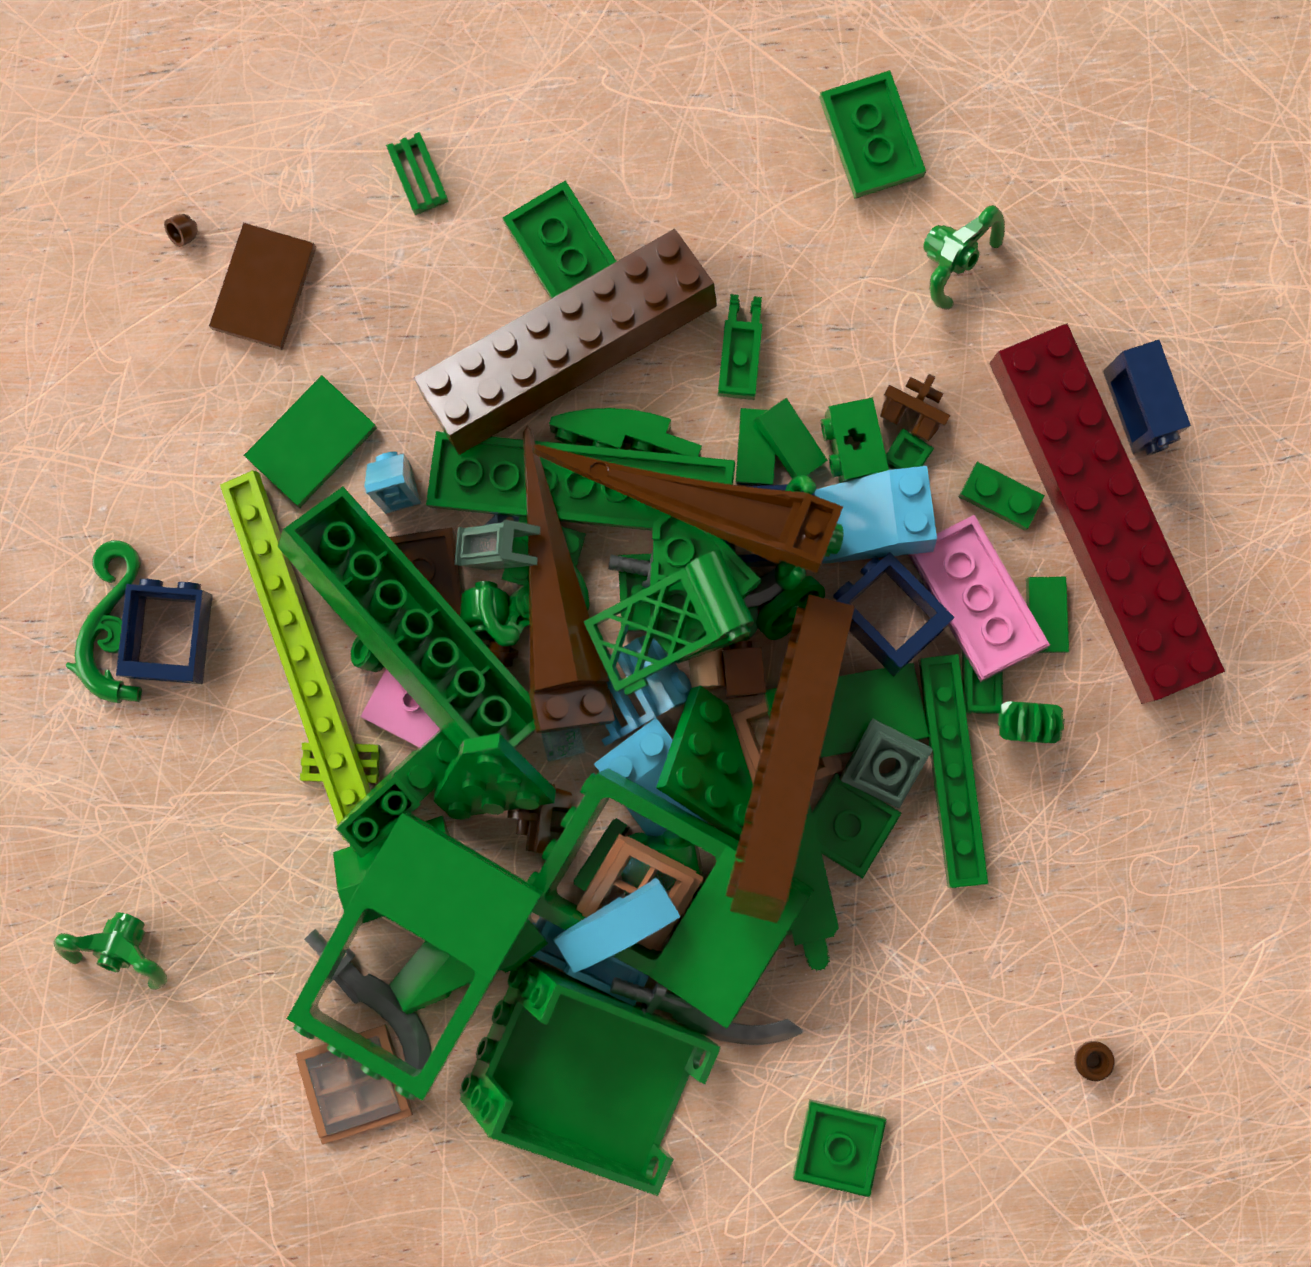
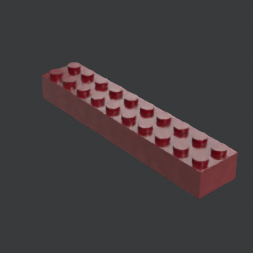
M1068 323L998 351L990 361V367L1141 704L1157 701L1225 672Z

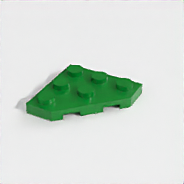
M663 513L653 523V562H651L650 586L685 568L687 564L696 558L716 550L721 551L743 599L762 582L721 538L666 513ZM682 581L669 588L665 600L666 604L683 609L688 593ZM660 593L652 596L651 598L658 600ZM651 604L650 606L648 627L656 606L654 604ZM692 604L690 612L697 614ZM663 608L656 630L674 635L681 614ZM688 616L681 638L696 642L707 633L700 620ZM654 634L653 638L668 653L672 640ZM679 643L677 651L686 647L687 645Z
M700 685L690 689L656 788L718 830L739 841L744 822H746L744 819L753 789V782L728 705Z
M499 733L464 739L457 758L454 757L445 771L444 780L442 782L439 781L436 786L434 802L451 818L465 820L474 815H499L507 810L520 808L532 810L540 805L555 803L556 789Z

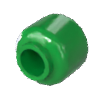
M491 581L476 582L475 587L465 590L461 597L460 617L481 640L493 639L481 619L478 606L479 588L482 585H490L493 589V606L499 623L505 625L509 617V595L499 589L495 582Z

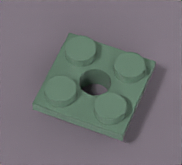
M872 718L839 779L900 808L933 749ZM896 758V765L891 772L879 773V766L884 759Z

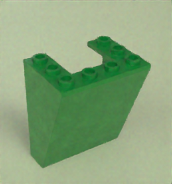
M529 958L518 968L510 971L508 977L509 987L504 999L500 1000L493 1010L491 1029L487 1037H483L479 1042L476 1050L477 1061L472 1072L468 1073L462 1081L460 1087L461 1102L491 1139L658 1196L674 1160L660 1146L689 1075L698 1082L706 1084L721 1047L701 1033L658 1014L652 1013L651 1015L641 1010L640 1006H632L574 977ZM706 1050L704 1061L699 1067L701 1056ZM659 1161L657 1172L653 1177L654 1167Z

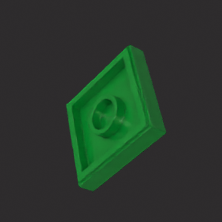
M835 773L812 811L822 855L863 879L902 813L882 800L839 779L840 775Z
M809 1099L792 1176L793 1180L870 1198L887 1119L883 1116Z

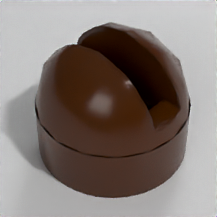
M177 214L166 219L164 222L166 234L176 246L182 247L196 238L198 232L197 223L190 216Z

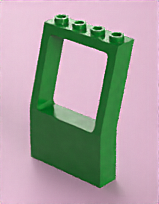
M609 768L597 774L592 773L580 790V793L584 795L577 808L572 806L561 822V826L565 829L558 840L553 839L545 849L542 859L546 862L540 872L535 871L527 880L530 884L544 891L533 913L564 930L587 918L582 915L583 913L576 910L577 905L557 893V887L609 798L707 851L715 857V866L664 950L658 952L635 943L614 954L613 957L648 975L727 1029L738 1015L814 890L792 876L787 902L778 923L730 911L733 898L727 897L726 891L735 860L742 862V860L735 858L739 841Z
M403 812L354 893L292 1007L287 1020L295 1024L293 1029L300 1035L309 1039H314L316 1036L329 1044L327 1049L335 1056L345 1060L351 1057L362 1064L361 1070L370 1077L381 1080L384 1077L396 1085L394 1089L405 1098L415 1100L417 1097L423 1101L430 1092L544 891L412 813ZM369 909L375 910L471 967L475 973L472 983L423 1069L411 1066L319 1009V1001Z

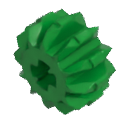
M1007 701L1001 705V711L998 715L999 735L1003 739L1034 743H1056L1061 740L1065 719H1063V708L1059 705Z

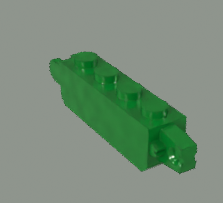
M809 803L793 877L812 888L814 892L787 936H793L794 945L803 944L805 957L807 958L806 961L809 963L808 966L812 970L821 971L822 969L825 970L828 962H830L826 939L834 937L839 926L813 813Z

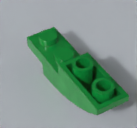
M618 408L584 409L552 416L549 422L551 432L555 433L554 438L565 444L576 445L578 441L594 447L624 449L625 444L628 443L631 444L630 449L635 451L696 457L701 455L702 445L669 434L671 429L670 418L648 412Z
M440 729L380 781L335 829L354 851L363 858L392 831L403 812L412 813L421 805L420 802L436 788L439 781L442 782L444 780L446 769L454 757L457 758L459 754L458 748Z

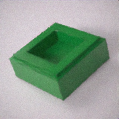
M902 428L886 453L888 467L894 470L923 466L934 448Z

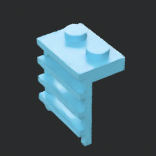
M646 635L634 639L624 648L640 653ZM653 638L647 656L658 660L667 657L668 653ZM621 652L618 663L625 676L628 677L634 673L638 658ZM645 661L643 669L653 663ZM676 663L647 677L646 680L649 685L635 692L646 712L642 717H639L624 690L620 692L615 691L609 678L608 688L628 725L621 727L614 714L615 720L611 724L605 725L610 733L609 736L602 739L605 746L668 710L686 703L691 683L687 675L679 670Z

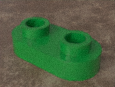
M806 576L799 586L793 590H784L770 603L761 608L756 621L757 628L770 640H778L786 636L791 631L797 607L805 608L809 595L825 598L824 587L814 577Z

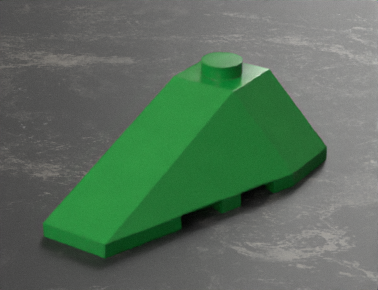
M531 916L499 971L502 970L504 973L518 968L548 944ZM425 941L389 985L403 1011L408 1015L448 998L455 989L471 984L475 973L471 967Z

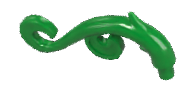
M111 540L103 543L95 551L92 558L94 571L100 579L107 583H113L116 581V578L108 570L109 563L114 558L122 557L127 564L126 574L88 614L76 640L75 663L67 662L66 667L81 680L93 695L102 700L118 704L122 700L139 702L142 697L141 687L124 685L123 681L115 680L108 669L105 670V675H103L94 659V642L102 630L108 632V637L97 641L99 647L108 653L119 652L122 619L111 616L109 613L124 596L126 584L134 582L140 568L139 555L130 544L120 540Z

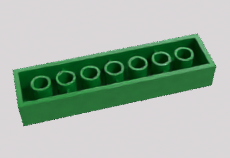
M343 486L283 529L278 548L458 750H460L464 739L499 733L516 749L536 731L530 694Z

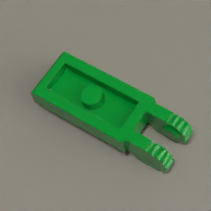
M730 294L728 320H725L717 396L755 400L762 323H760L762 297H753L750 307L751 322L736 321L740 307L739 295Z

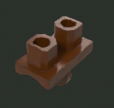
M928 374L924 383L912 377L909 378L905 387L917 392L916 398L889 385L884 393V396L887 398L883 404L880 417L898 426L905 410L909 408L920 414L911 433L929 441L938 431L940 425H946L950 415L923 402L925 397L939 404L944 394L931 387L935 376Z
M555 788V803L540 805L532 810L520 808L519 811H507V818L518 819L516 834L527 836L526 851L543 854L553 839L558 840L565 828L551 826L552 811L567 813L572 803L571 792Z

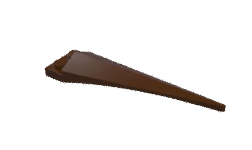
M527 425L523 431L527 524L540 526V534L528 536V556L538 557L537 565L529 566V696L536 733L611 724L615 719L607 684L609 678L583 622L590 617L540 457L532 452L535 441L531 429Z
M539 444L533 445L532 450L537 456L778 564L780 560H783L817 574L843 509L841 505L805 492L738 486L668 475L610 463Z

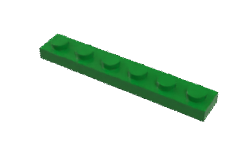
M959 655L920 658L918 662L929 734V746L933 749L930 756L947 888L988 884Z

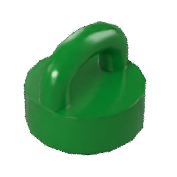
M357 636L353 642L350 654L353 665L367 671H381L384 668L383 664Z

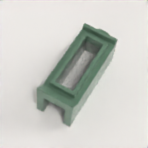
M504 519L502 523L468 528L458 527L454 565L486 571L537 565L538 557L512 553L513 538L540 534V526Z

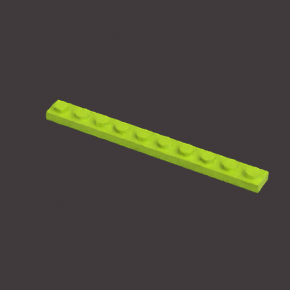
M252 470L220 484L333 813L337 824H339L371 790L291 562L278 548L281 534L259 472Z

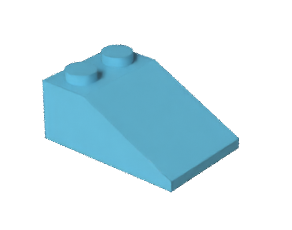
M927 466L887 470L816 489L815 496L843 506L837 522L843 526L841 549L838 554H830V557H824L821 564L873 559L875 556L882 558L889 552L894 556L934 552L937 534Z
M654 718L594 763L599 772L609 768L706 822L656 788L673 740L657 718ZM626 807L647 836H659L667 830Z

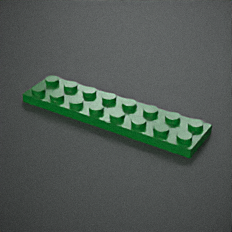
M436 431L426 505L429 508L527 517L523 440L490 437L458 455L445 432ZM535 441V445L539 444L610 463L668 475L733 485L734 460ZM540 457L559 521L653 531V523L664 513Z

